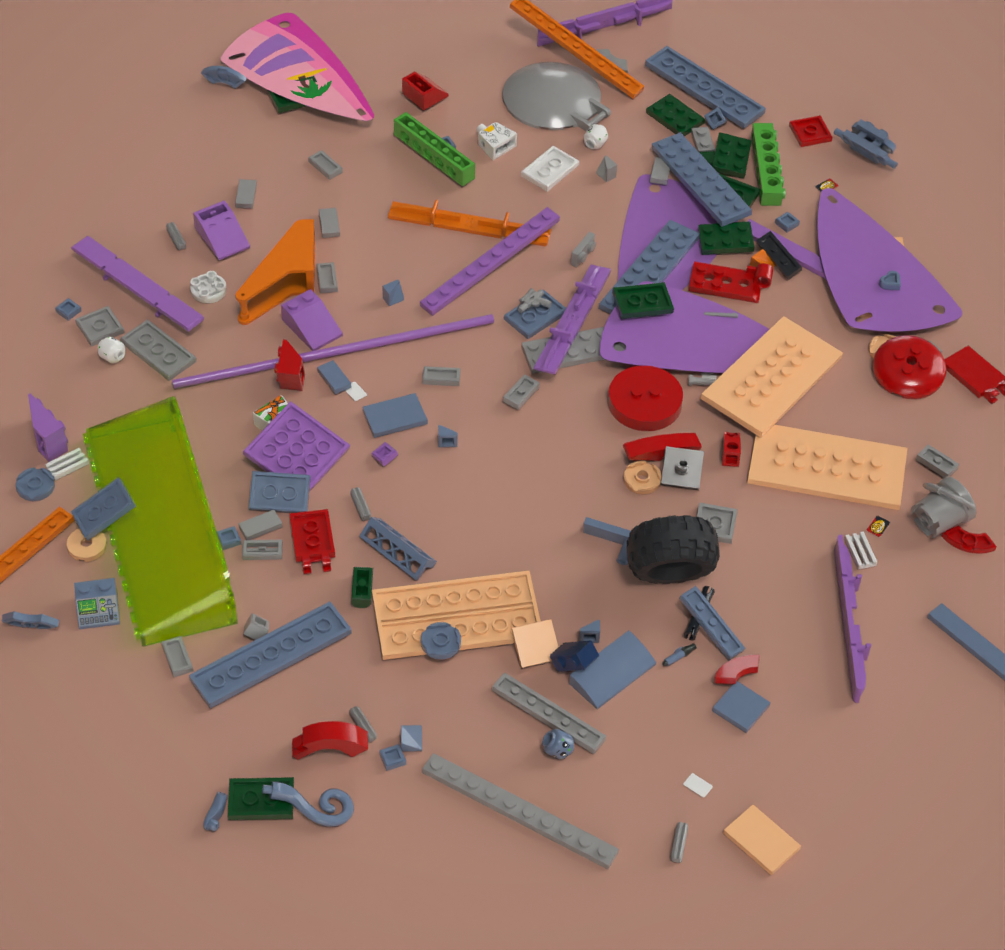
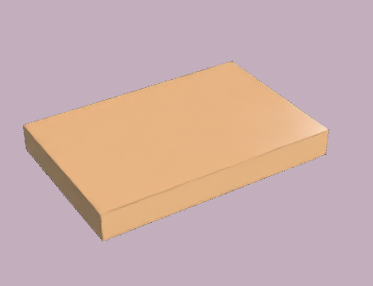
M754 805L750 806L723 832L725 836L770 875H773L801 848L799 843Z

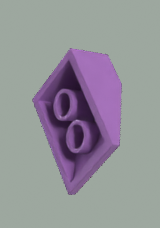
M311 289L281 305V315L284 323L312 351L318 350L343 336L342 331L322 300Z

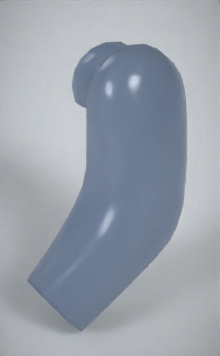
M222 792L216 793L203 822L205 830L216 831L219 828V819L225 810L227 794Z

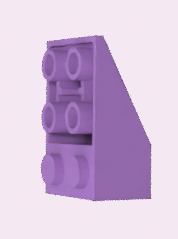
M225 200L193 213L195 229L218 260L250 248V244L233 211Z
M30 393L28 397L38 452L50 462L68 452V439L64 432L66 428L62 421L55 419L51 410H47L43 406L39 398L36 399Z

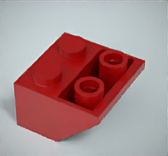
M415 71L402 78V94L422 110H426L449 96L445 90L431 79Z
M283 339L282 346L278 347L279 363H275L276 381L279 382L280 389L303 391L305 380L303 360L287 339Z

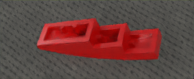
M696 433L663 434L623 444L629 460L661 461L665 456L666 446L698 451L702 448Z

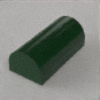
M353 567L351 604L354 607L367 608L371 605L373 568Z

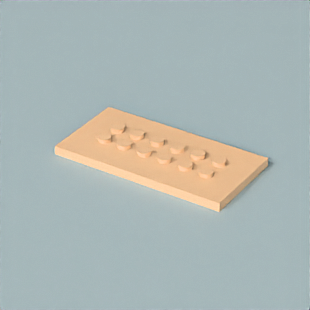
M783 316L701 394L700 399L762 438L842 358L843 352Z
M774 425L762 438L758 435L755 437L747 483L899 510L907 448Z
M530 571L372 590L383 660L427 655L421 647V634L430 624L437 622L449 623L452 627H456L461 635V647L459 650L514 644L512 628L541 622Z

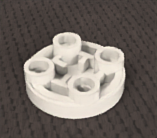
M208 271L206 274L192 278L190 281L191 295L196 301L201 303L218 302L227 292L225 280L217 275L215 271Z

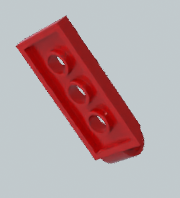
M694 261L688 291L759 303L761 288H768L771 285L773 267L762 263L757 265V267L747 265V269L742 270Z

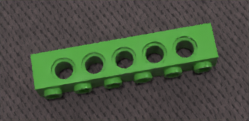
M405 112L394 119V135L462 187L475 179V163L410 114Z
M753 123L751 139L758 188L760 189L761 206H781L782 199H785L786 190L782 188L784 177L781 176L782 165H779L780 153H777L779 144L778 141H775L777 139V130H774L773 123Z

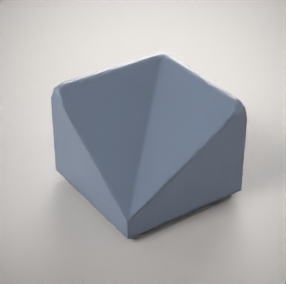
M719 107L704 115L712 130L727 123Z
M399 280L382 286L383 299L388 306L404 300Z
M438 425V446L457 447L458 433Z
M600 620L580 628L579 641L590 640L593 643H599Z
M401 725L402 752L422 751L421 725Z

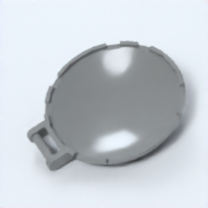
M560 62L534 63L514 72L507 79L503 87V102L507 106L508 112L523 124L537 129L547 127L550 128L549 130H563V127L572 126L574 128L578 126L587 131L591 125L597 124L603 118L611 115L610 109L600 103L601 91L595 79L584 70L573 65Z

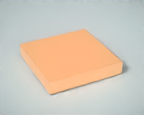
M551 619L511 629L521 668L552 661L550 654L555 649H558V644Z

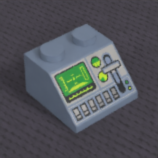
M115 578L74 583L79 630L120 624Z

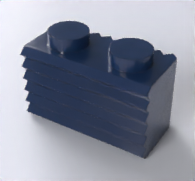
M590 640L565 642L550 654L553 665L559 672L585 670L599 657V653Z

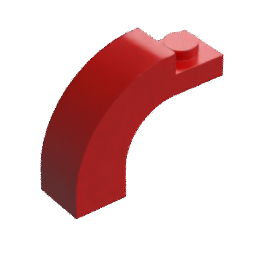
M326 721L307 725L302 728L303 734L292 739V757L297 760L323 749L340 750L351 757L368 750V731L357 725L340 721Z

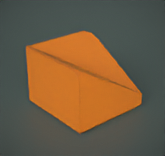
M762 249L751 257L750 266L757 267L759 264L766 263L774 268L775 264L766 251Z

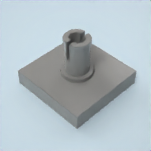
M666 446L661 485L699 490L704 451Z

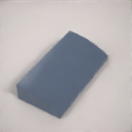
M628 630L600 651L599 657L585 670H576L571 673L569 684L598 710L654 667L656 661L640 640Z

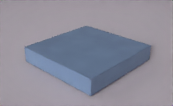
M737 681L715 704L712 711L747 733L769 708L770 702Z

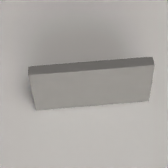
M148 319L120 338L125 347L168 381L197 362V358Z

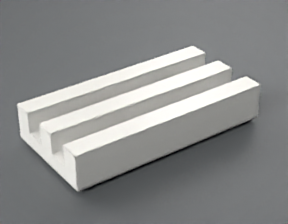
M77 448L45 465L56 481L88 465L89 460L87 457L85 458V454L81 452V449Z
M860 532L859 535L857 533L852 534V536L845 535L844 540L858 570L877 565V560L864 532ZM852 541H855V544L858 548V552L862 557L864 564H862Z

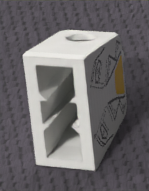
M497 122L488 127L484 124H480L477 127L478 144L493 161L517 146V133Z

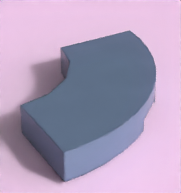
M210 66L201 71V74L212 84L225 83L234 89L247 79L238 71L224 66Z
M15 611L3 614L1 620L6 624L24 628L37 627V629H52L58 627L59 624L58 619L44 614L29 615Z

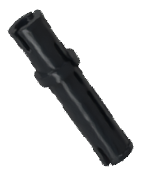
M704 586L701 593L710 603L715 590L711 587L710 592L707 593L710 586ZM693 615L683 633L686 639L691 633L689 638L691 641L696 639L700 624Z

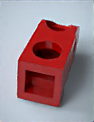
M724 432L722 466L739 467L741 456L740 433Z

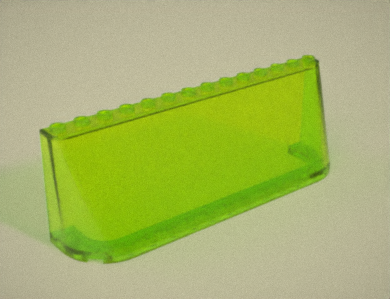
M176 397L165 398L86 428V433L82 434L84 443L89 444V447H86L88 458L93 459L90 462L92 473L96 472L97 474L94 476L96 487L103 489L119 477L136 504V507L107 527L108 531H112V534L109 535L111 545L116 546V550H113L116 562L120 561L121 564L117 565L120 577L124 576L125 579L121 581L123 591L129 594V596L125 597L128 608L132 607L133 610L130 612L132 624L136 623L137 625L134 628L136 640L140 639L142 647L179 636H190L238 624L235 599L230 585L227 564Z

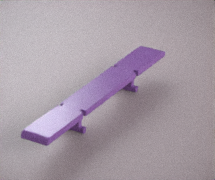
M638 0L636 4L634 2L578 17L576 21L573 19L563 21L560 24L582 40V34L634 20V18L637 20L638 26H641L642 17L672 9L673 0ZM538 29V47L555 42Z
M86 236L71 247L74 252L101 271L104 269V281L111 277L145 302L156 307L158 312L155 313V316L157 318L164 314L188 332L204 320L200 313L174 295H170L167 290L121 258L117 259V255L91 237Z
M591 264L582 281L575 282V286L578 287L576 293L556 328L550 327L551 339L548 340L538 358L534 370L554 375L557 373L570 349V345H572L594 305L595 299H597L607 281L611 269Z
M838 535L834 555L838 587L840 588L839 595L852 699L855 703H859L866 685L864 660L868 659L871 644L866 643V645H862L860 626L854 625L852 609H857L855 591L859 590L862 575L857 574L856 577L853 576L848 548L843 543V535Z

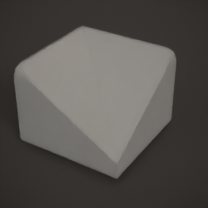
M604 156L596 173L605 182H609L616 178L617 164L608 156Z
M251 613L244 626V635L257 640L269 632V621Z

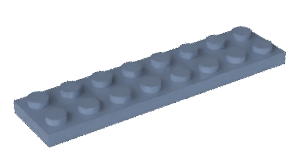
M668 46L645 60V66L712 109L719 107L726 118L743 129L765 114V107Z
M681 132L652 143V150L666 163L676 177L721 227L752 215V209Z
M669 220L613 287L638 285L644 281L653 283L664 282L698 241L700 233ZM613 288L602 299L598 308L611 314L616 306L612 294Z
M328 602L189 675V679L209 708H212L352 634V629L334 605Z

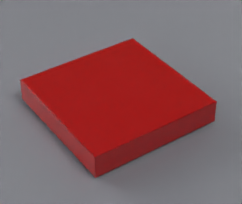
M821 115L789 122V127L800 147L832 142L833 137Z

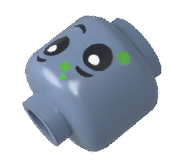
M552 729L543 737L544 751L553 757L565 759L574 750L573 737L560 729Z

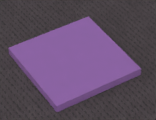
M290 401L246 447L243 455L266 472L310 475V492L347 452L350 444Z

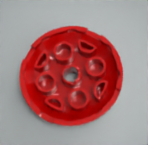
M903 335L887 340L877 349L873 359V372L878 383L889 393L892 394L893 392L903 396L902 398L921 399L932 395L942 386L946 376V363L941 352L931 342L917 336Z

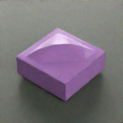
M385 442L374 450L371 455L381 465L385 466L397 457L398 453Z

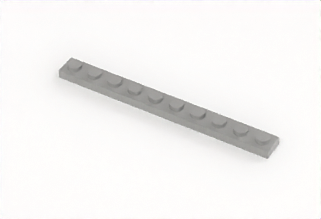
M434 753L422 768L423 774L606 869L610 868L619 853V849Z

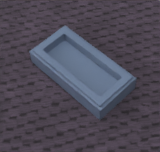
M334 360L317 367L318 373L335 394L352 387L351 382Z

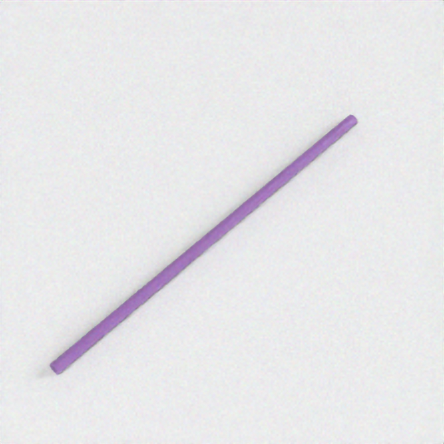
M493 314L305 352L299 355L303 362L491 324L494 323ZM279 358L172 380L173 388L177 389L274 369L275 363H279Z

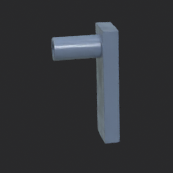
M586 517L584 533L621 544L622 548L617 562L621 565H628L626 542L631 531Z

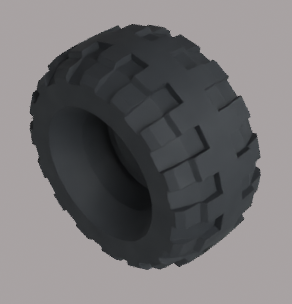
M672 515L644 521L631 530L626 542L628 565L634 576L641 581L655 584L683 583L705 577L715 570L720 557L718 535L712 524L701 517H692L691 515Z

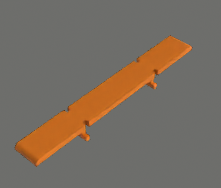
M435 200L433 208L393 201L388 213V218L392 220L426 226L433 224V227L500 239L502 236L506 238L524 225L509 222V212H506L503 221L440 209L437 211L438 200ZM548 229L529 244L547 246L552 229Z

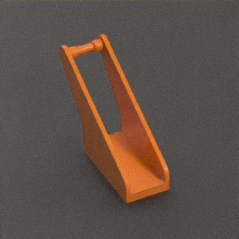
M314 219L296 221L236 292V300L241 306V311L238 315V322L240 324H250L291 296L300 295L310 289L314 292Z

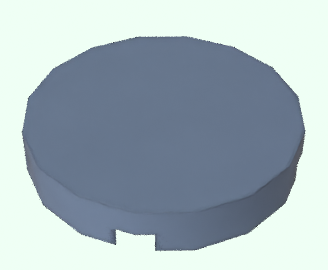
M29 468L20 473L16 479L17 493L21 498L28 501L43 500L52 494L55 488L54 477L45 468Z
M446 622L430 624L421 634V647L429 657L434 659L451 658L458 653L461 647L460 632L456 627L454 628Z

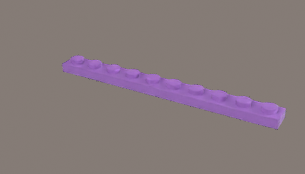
M546 207L421 300L420 306L430 315H435L558 223L560 216L549 207Z

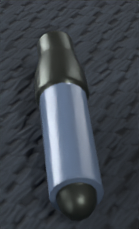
M692 643L685 647H679L674 651V654L664 659L663 665L670 666L681 658L686 657L693 650L697 649L696 645Z

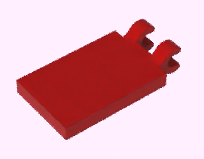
M969 345L944 359L946 371L978 398L984 396L989 403L993 404L998 401L996 396L1000 394L999 391L1005 396V376Z
M328 509L289 513L296 562L302 561L303 573L311 574V562L322 561L323 572L331 571L330 558L335 557V548Z

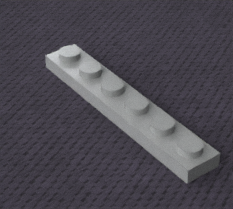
M506 673L492 686L493 692L552 729L557 728L570 734L576 744L592 754H595L606 741L605 734Z

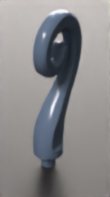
M272 782L271 786L263 785L262 793L270 794V799L286 801L292 804L308 819L322 826L335 827L342 825L354 813V804L351 797L340 789H328L321 794L319 805L324 812L334 813L335 806L329 803L331 798L338 799L343 805L341 813L327 815L316 810L295 788L287 784Z

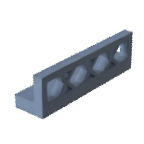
M371 517L359 536L415 580H419L426 567L433 568L437 562L381 518ZM372 527L376 530L377 538L370 539L367 536ZM382 540H390L391 549H383ZM403 550L405 560L399 561L396 551ZM417 561L421 564L416 573L411 570L410 562Z

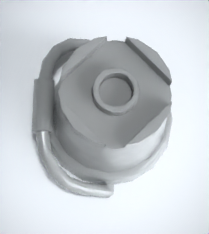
M948 476L944 477L936 485L924 483L923 487L929 490L930 493L911 507V513L916 512L917 518L914 519L916 525L925 535L933 534L932 538L960 523L965 524L976 517V506L970 493L958 480Z

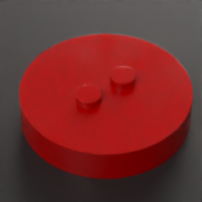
M645 365L630 367L618 373L610 384L608 395L610 412L618 422L628 428L638 431L660 430L675 422L681 413L683 402L682 387L672 374L661 368Z

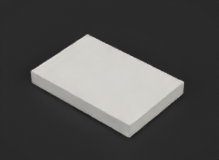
M552 146L521 171V177L548 192L579 166V160Z

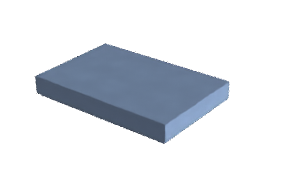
M543 290L544 295L542 298L552 302L550 308L542 305L538 307L532 306L530 309L520 313L517 310L519 306L504 315V320L527 339H530L559 320L566 310V307L545 290Z
M416 393L362 407L374 438L428 424V419Z
M252 471L249 510H275V512L284 513L308 511L311 476Z
M118 477L72 510L71 513L84 537L90 540L136 507V504L124 483Z

